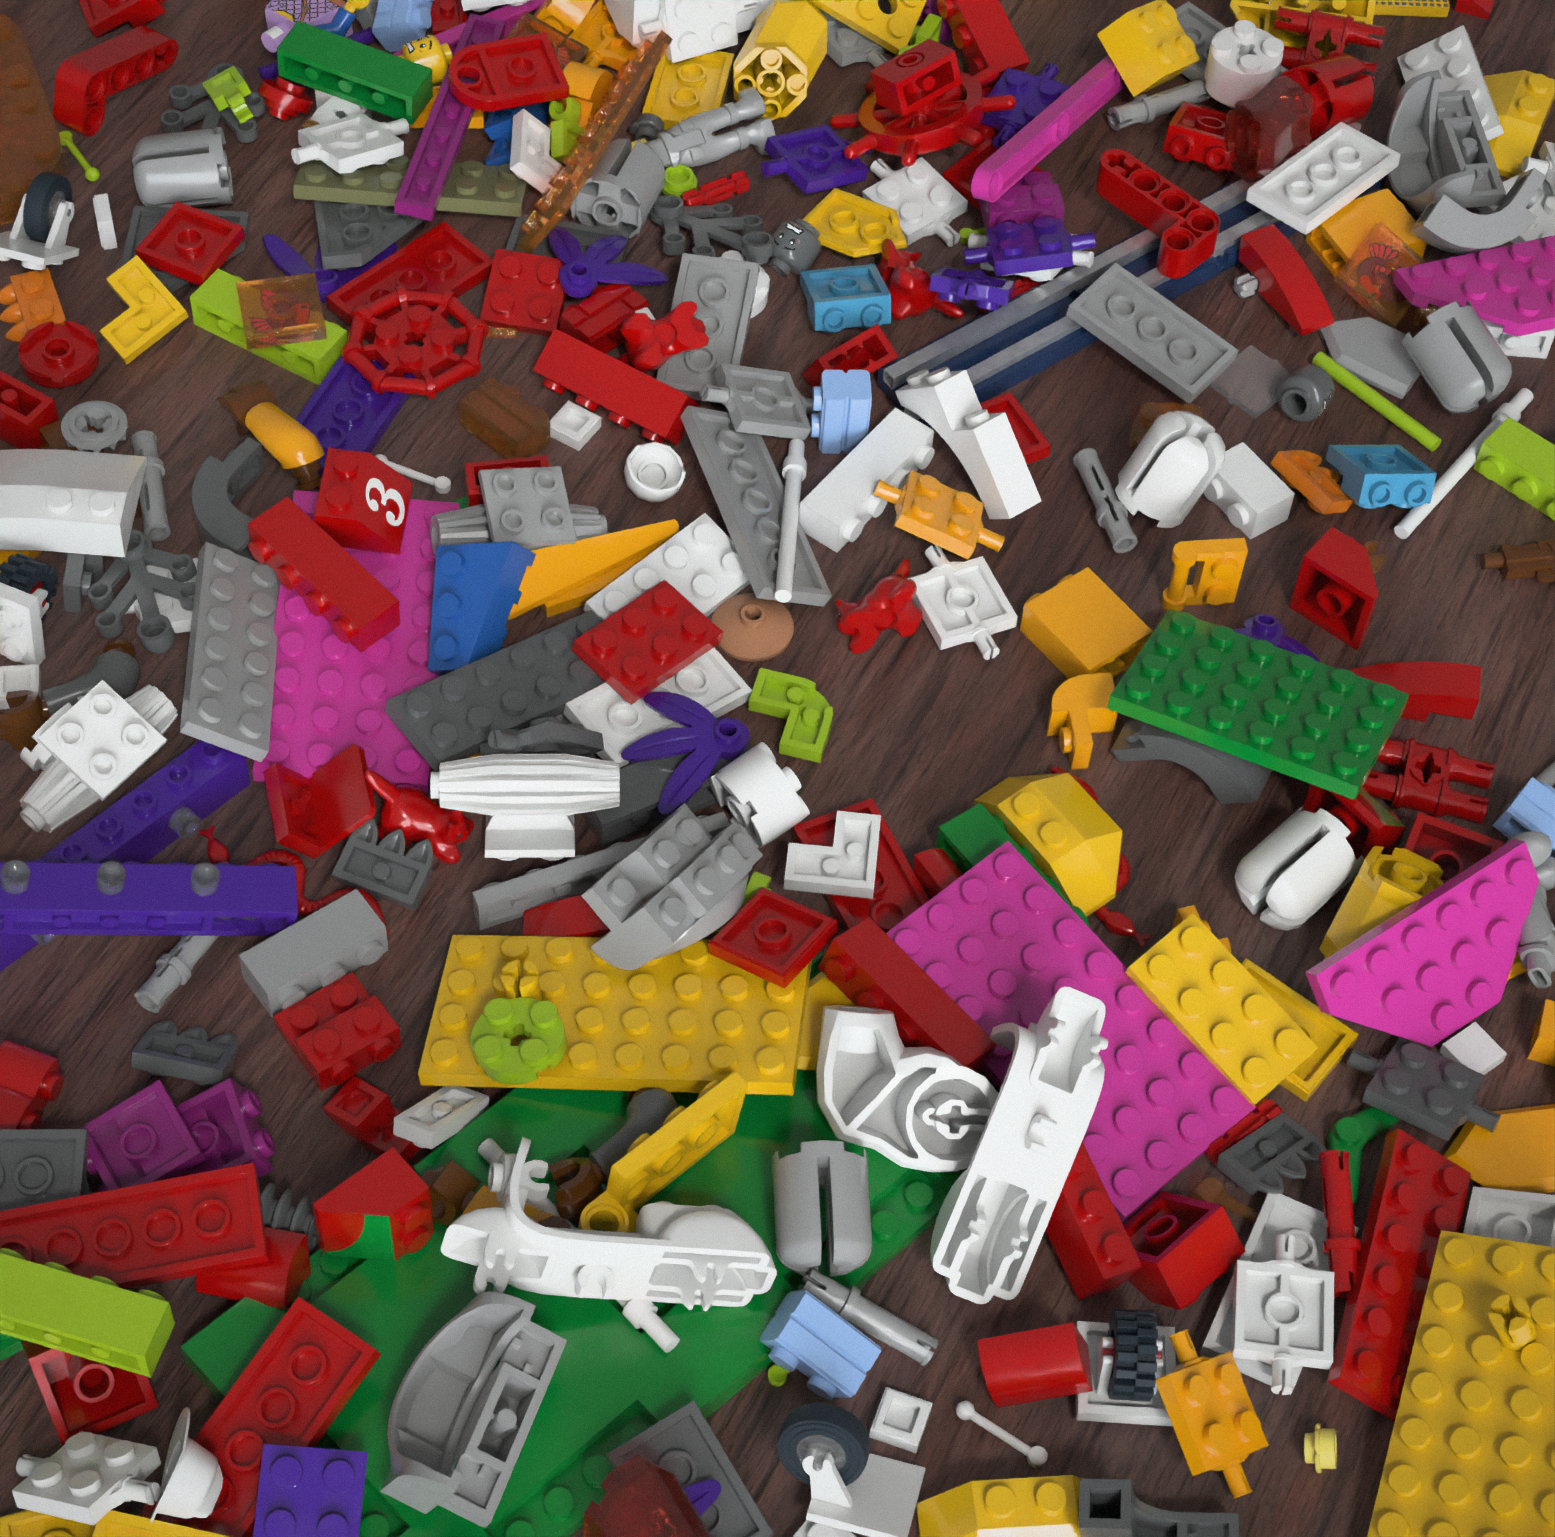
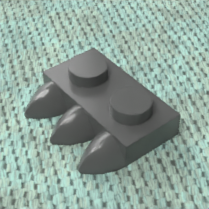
M370 819L352 832L331 875L336 882L352 888L363 889L373 896L415 911L433 874L431 868L433 849L430 840L426 839L419 842L404 856L405 837L403 831L398 829L391 832L376 846L378 829L375 820Z
M172 1020L162 1021L151 1026L132 1051L131 1068L148 1071L155 1076H173L192 1080L194 1083L202 1086L217 1085L227 1079L236 1065L237 1049L239 1046L238 1039L234 1033L229 1032L207 1042L208 1034L202 1026L190 1028L177 1035V1026Z
M1282 1112L1221 1153L1218 1157L1217 1169L1250 1195L1258 1190L1268 1194H1283L1284 1184L1281 1176L1293 1179L1305 1178L1306 1168L1303 1161L1320 1164L1318 1154L1327 1150L1316 1136Z

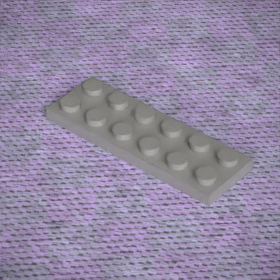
M687 406L680 418L755 596L759 599L777 601L775 598L785 488L765 442L759 434L736 432L728 412ZM798 520L792 598L788 602L824 607L832 595Z
M205 542L198 555L180 733L262 762L269 752L278 640L274 632V622L280 581L276 572L270 566L258 563L229 549L221 548Z

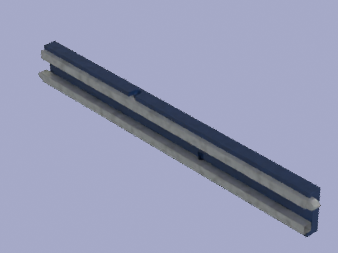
M1360 123L1348 124V126L1360 132ZM1319 137L1306 142L1198 200L1213 210L1219 216L1221 222L1214 253L1186 276L1176 279L1167 278L1157 270L1156 262L1161 238L1147 228H1144L1095 254L1092 267L1087 268L1075 265L1065 270L1064 274L1045 281L1016 296L1006 306L999 305L998 310H990L879 369L877 387L902 412L934 430L919 415L900 405L895 391L908 384L907 377L925 369H928L929 373L943 367H948L950 371L966 370L977 398L982 403L1094 343L1099 339L1066 314L1069 305L1115 262L1171 301L1241 262L1238 259L1241 235L1274 224L1285 237L1294 234L1298 230L1247 202L1248 188ZM1384 176L1382 179H1380L1378 182H1376L1374 185H1372L1370 188H1368L1355 199L1360 198L1361 196L1382 186L1385 183L1386 176Z

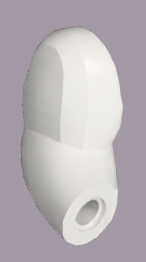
M823 1006L816 1064L817 1103L835 1137L859 1146L872 1148L900 1167L927 1172H952L968 1168L998 1097V1092L986 1077L961 1065L952 1056L934 1048L904 1047L898 1034L894 1013L891 1011L860 1006Z

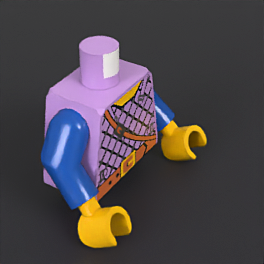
M269 0L265 8L268 30L261 35L262 43L268 51L272 53L277 52V47L297 21L346 38L353 34L352 23L356 17L354 11L365 8L370 0H347V2L345 0Z

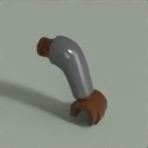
M122 639L109 641L105 644L103 653L95 659L93 666L87 673L71 681L43 690L45 699L41 700L38 693L29 690L7 692L6 700L9 709H5L0 713L1 739L10 742L16 751H22L24 747L28 750H33L38 744L32 738L35 732L64 705L70 703L74 706L78 702L77 697L85 696L101 680L106 682L123 699L131 696L140 678V665L135 659V648L133 645Z
M652 1088L626 1091L630 1103L626 1110L627 1119L625 1124L612 1137L589 1154L590 1159L568 1158L549 1166L558 1187L555 1193L557 1200L555 1207L561 1218L569 1219L577 1227L579 1226L583 1209L604 1192L602 1184L607 1187L611 1166L627 1154L629 1147L638 1137L644 1133L652 1135L663 1127V1123L668 1115L678 1108L677 1102L670 1092Z

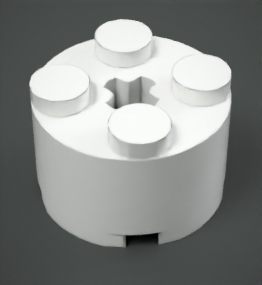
M1239 20L1234 26L1219 31L1211 40L1204 73L1207 92L1218 102L1232 107H1237L1238 102H1250L1249 108L1265 104L1274 95L1276 87L1274 83L1278 79L1284 43L1270 33L1256 28V25L1248 20Z
M760 742L710 778L712 791L721 808L727 804L733 815L729 819L731 823L735 821L757 848H762L764 845L769 844L810 814L808 807L796 793L802 788L797 776L787 766L782 770L779 768L772 751L764 742Z

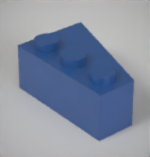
M513 541L441 545L436 547L428 659L429 672L443 676L501 650L508 629L505 628L513 603L518 605L522 594L518 589L527 566L531 567L536 556L535 553Z

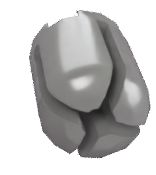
M216 127L146 135L138 139L132 151V163L135 166L133 168L136 191L145 206L170 208L176 201L194 208L232 204V176L230 166H228L226 150H223L222 145L226 144L223 128Z
M619 138L606 143L597 152L573 192L570 202L573 219L577 216L582 225L629 233V238L634 237L636 234L638 235L665 185V170L662 160L650 146L640 141L636 142L632 151L629 138Z
M1469 300L1464 307H1460L1457 301H1454L1426 317L1429 323L1414 338H1412L1409 332L1403 338V348L1443 409L1452 414L1469 413L1478 409V403L1486 405L1494 400L1506 388L1512 376L1510 361Z
M820 1140L800 1143L801 1152L787 1155L781 1159L778 1158V1151H776L771 1158L776 1254L783 1266L802 1276L812 1267L818 1271V1265L821 1263L822 1248L819 1188H823L829 1277L846 1275L861 1267L869 1259L873 1247L868 1155L866 1150L863 1148L862 1156L856 1153L845 1151L843 1141Z

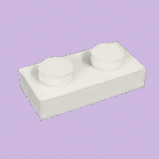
M444 1086L394 1117L393 1135L409 1140L418 1147L433 1149L488 1110L489 1096L462 1086Z

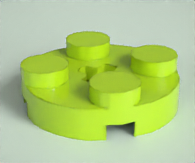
M527 997L508 1000L505 998H495L485 1005L484 1014L475 1022L471 1031L470 1044L477 1065L479 1064L485 1070L489 1078L499 1083L517 1085L538 1079L537 1073L545 1070L549 1065L551 1070L554 1069L565 1054L567 1037L558 1009L552 1002ZM518 1035H525L530 1038L529 1040H521L519 1046H512L510 1041L511 1038Z

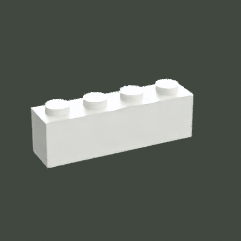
M894 408L800 502L799 522L804 533L836 553L848 541L854 542L861 534L864 525L872 517L877 518L887 505L888 501L872 495L878 480L881 479L883 482L901 489L911 470L915 472L919 469L924 470L934 456L935 450L932 448L934 430L899 409Z

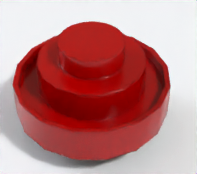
M277 75L275 81L262 79L258 89V93L265 97L264 103L269 106L268 113L286 121H289L290 115L298 117L300 112L309 113L314 102L312 98L303 93L305 90L304 85Z

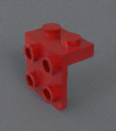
M356 744L350 745L312 773L310 778H306L278 763H274L263 772L276 843L316 859L374 817L376 804L373 790L364 776L368 766L362 747Z

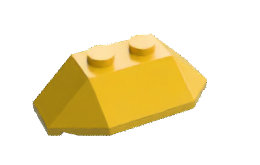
M1230 0L1229 9L1237 21H1251L1256 25V28L1262 29L1275 38L1280 39L1284 46L1302 49L1303 46H1307L1308 42L1305 34L1278 29L1274 30L1276 20L1291 22L1290 18L1277 16L1279 6L1311 13V9L1315 10L1317 8L1319 12L1344 17H1347V14H1349L1351 17H1354L1355 22L1372 25L1376 0ZM1330 30L1327 31V35H1324L1322 41H1316L1315 48L1320 49L1321 58L1326 57L1328 51H1334L1336 48V44L1330 42Z
M1526 70L1484 76L1504 130V134L1489 140L1488 143L1499 174L1507 178L1523 173L1521 170L1522 161L1526 156L1531 158L1555 99V79Z
M1069 773L1008 777L974 800L975 805L981 803L991 815L995 814L1001 819L1006 832L1018 845H1023L1029 851L1038 868L1055 881L1063 896L1073 907H1079L1086 917L1116 897L1123 836L1122 829Z
M1074 1475L967 1482L916 1504L919 1537H1080L1079 1484L1082 1478Z

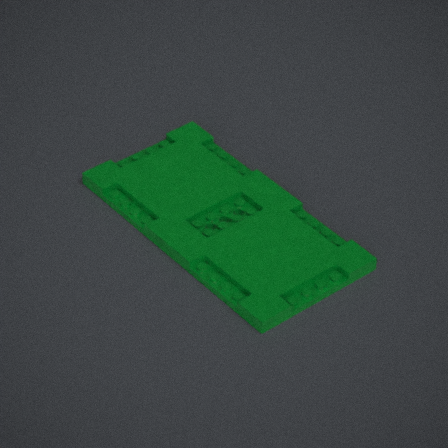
M821 952L812 959L809 981L821 972L818 968L824 957ZM797 1069L794 1095L745 1094L735 1133L635 1212L639 1214L643 1206L659 1201H667L675 1205H717L735 1212L757 1232L771 1253L777 1270V1276L771 1288L763 1294H753L751 1301L747 1305L739 1307L711 1305L707 1311H703L702 1305L694 1304L693 1309L688 1310L680 1303L653 1302L658 1308L656 1314L680 1339L673 1350L665 1353L643 1328L636 1329L622 1314L624 1308L616 1299L543 1295L520 1290L507 1284L504 1294L520 1298L536 1306L530 1319L531 1322L566 1339L567 1342L493 1519L485 1528L439 1505L427 1514H424L380 1492L391 1467L387 1435L388 1421L399 1386L415 1358L429 1340L477 1296L473 1289V1281L478 1266L451 1259L441 1252V1245L446 1230L450 1225L445 1226L433 1221L434 1233L429 1241L420 1250L414 1253L407 1252L396 1261L327 1256L319 1249L309 1257L311 1275L307 1280H304L301 1289L286 1310L270 1307L244 1297L180 1346L185 1364L221 1403L299 1296L381 1354L315 1446V1448L368 1452L359 1537H570L625 1490L607 1460L606 1454L693 1400L704 1418L707 1419L773 1362L768 1356L771 1349L760 1341V1336L770 1320L775 1317V1312L785 1296L790 1291H797L799 1284H805V1282L801 1281L803 1276L786 1269L776 1254L774 1191L771 1158L776 1151H778V1158L781 1159L787 1155L801 1152L800 1143L820 1140L843 1141L845 1151L856 1153L862 1156L863 1148L866 1150L868 1155L873 1247L869 1259L861 1267L846 1275L829 1277L824 1190L819 1188L822 1248L818 1272L845 1287L853 1285L859 1288L935 1223L949 1190L958 1177L968 1168L952 1172H927L900 1167L872 1148L859 1146L836 1138L817 1103L816 1074L813 1070ZM515 1088L416 1164L413 1170L421 1178L426 1170H434L453 1160L469 1175H474L481 1181L475 1190L477 1193L483 1185L488 1186L490 1164L478 1152V1147L488 1138H492L505 1153L517 1154L522 1137L531 1139L525 1163L532 1160H542L548 1163L545 1178L532 1177L531 1179L535 1183L549 1184L547 1198L556 1205L555 1193L558 1187L549 1166L568 1158L590 1159L589 1154L612 1137L625 1124L627 1119L626 1110L630 1103L626 1091ZM670 1092L675 1098L678 1107L684 1106L685 1108L694 1103L700 1094ZM602 1184L601 1186L603 1188V1191L605 1192L607 1187L604 1184ZM459 1212V1214L456 1216L453 1222L457 1220L463 1213ZM486 1282L485 1292H493L494 1285L491 1282ZM502 1356L500 1357L499 1361L497 1362L493 1370H495L498 1367Z

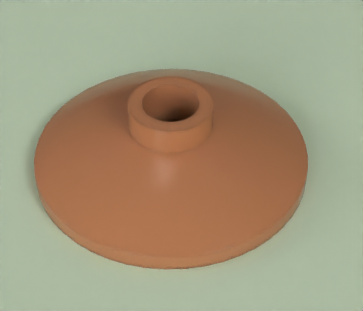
M755 593L740 594L727 599L717 607L711 619L724 632L721 643L717 647L728 656L741 661L761 662L772 659L785 651L793 638L794 623L787 608L779 601L756 598Z

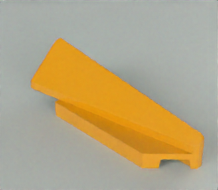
M672 519L577 540L575 544L553 545L531 550L536 556L532 566H527L518 589L522 592L518 605L513 603L507 620L514 619L538 606H541L547 618L584 606L586 601L679 532L677 520Z

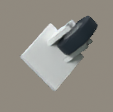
M42 172L35 177L27 194L25 193L22 198L12 231L0 233V261H8L10 258L21 260V265L25 268L44 270L46 265H61L63 260L79 255V248L65 245L69 224L74 215L72 189L66 177L52 172Z
M811 1403L793 1410L781 1427L777 1449L779 1458L786 1470L798 1480L811 1485V1501L806 1520L869 1537H908L926 1468L871 1454L870 1438L865 1426L857 1417L843 1408L826 1403Z

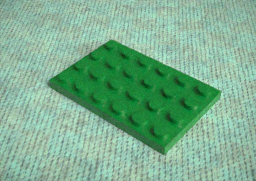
M1169 608L1110 694L1107 709L1355 800L1405 710L1409 694L1396 690L1391 685L1368 680L1355 675L1349 670L1315 661L1310 656L1284 650L1268 641L1256 640L1234 632L1229 627L1217 626L1195 618L1190 613L1178 612Z

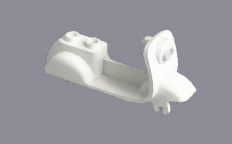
M1064 986L1052 997L1038 1024L1030 1022L1027 1029L1015 1023H1004L992 1029L990 1039L994 1043L1012 1050V1059L969 1167L954 1182L940 1208L930 1246V1260L934 1270L945 1276L950 1291L958 1297L976 1304H985L991 1300L993 1295L1005 1300L1014 1299L1021 1290L1086 1133L1102 1089L1105 1069L1104 1063L1098 1054L1100 1049L1105 1050L1108 1047V1039L1099 1036L1105 1018L1106 1007L1102 1001L1095 997Z
M522 1137L517 1154L502 1153L499 1162H491L488 1190L489 1192H496L497 1201L500 1202L499 1207L475 1209L461 1215L447 1228L441 1245L443 1255L457 1261L478 1266L473 1281V1289L477 1295L485 1292L486 1282H491L494 1285L493 1292L504 1293L507 1284L520 1290L543 1295L616 1300L645 1299L651 1302L680 1303L688 1310H692L694 1304L702 1305L703 1311H707L711 1305L729 1307L747 1305L751 1301L753 1294L767 1292L777 1276V1270L771 1253L757 1232L735 1212L717 1205H675L667 1201L647 1204L641 1208L636 1219V1233L553 1228L538 1224L526 1216L523 1210L526 1198L532 1201L546 1199L549 1192V1184L535 1183L531 1178H545L548 1163L542 1160H532L525 1163L531 1144V1139Z

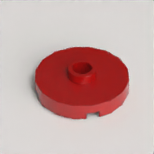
M51 321L42 323L29 330L19 344L18 356L22 372L30 381L43 387L61 388L75 385L88 378L97 368L100 354L96 337L86 326L74 321H64L65 325H54V322Z

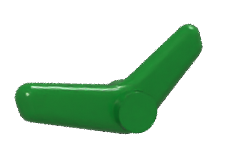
M1373 1106L1349 1117L1341 1118L1331 1126L1326 1136L1328 1150H1339V1156L1343 1150L1349 1152L1353 1206L1358 1198L1363 1146L1401 1120Z

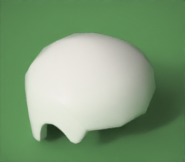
M658 442L636 445L628 455L624 467L627 487L637 498L651 503L663 502L671 498L679 491L686 475L681 457L670 446Z

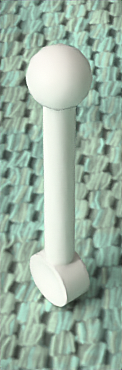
M383 454L375 455L398 473L435 486V490L440 494H446L451 489V481L445 476L434 478L388 461L387 457Z
M967 1400L961 1401L956 1406V1414L960 1419L964 1421L972 1420L1026 1455L1027 1462L1031 1467L1041 1468L1045 1465L1048 1454L1043 1447H1030L976 1412L974 1405Z

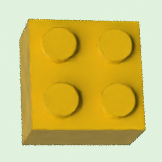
M1155 0L1128 11L1097 34L1133 97L1171 81L1201 60L1196 53L1194 42L1185 34L1177 20L1176 11L1166 0Z

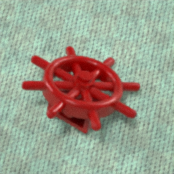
M927 39L870 71L872 80L865 84V91L869 96L862 103L859 112L834 115L830 118V126L836 130L861 127L863 137L847 145L844 149V155L847 159H855L869 150L875 149L881 153L901 156L902 164L910 167L916 162L917 155L939 151L961 140L972 146L979 145L982 141V135L976 129L982 122L985 113L1011 110L1016 106V99L1012 95L983 97L982 87L998 78V68L989 66L973 76L960 72L955 50Z

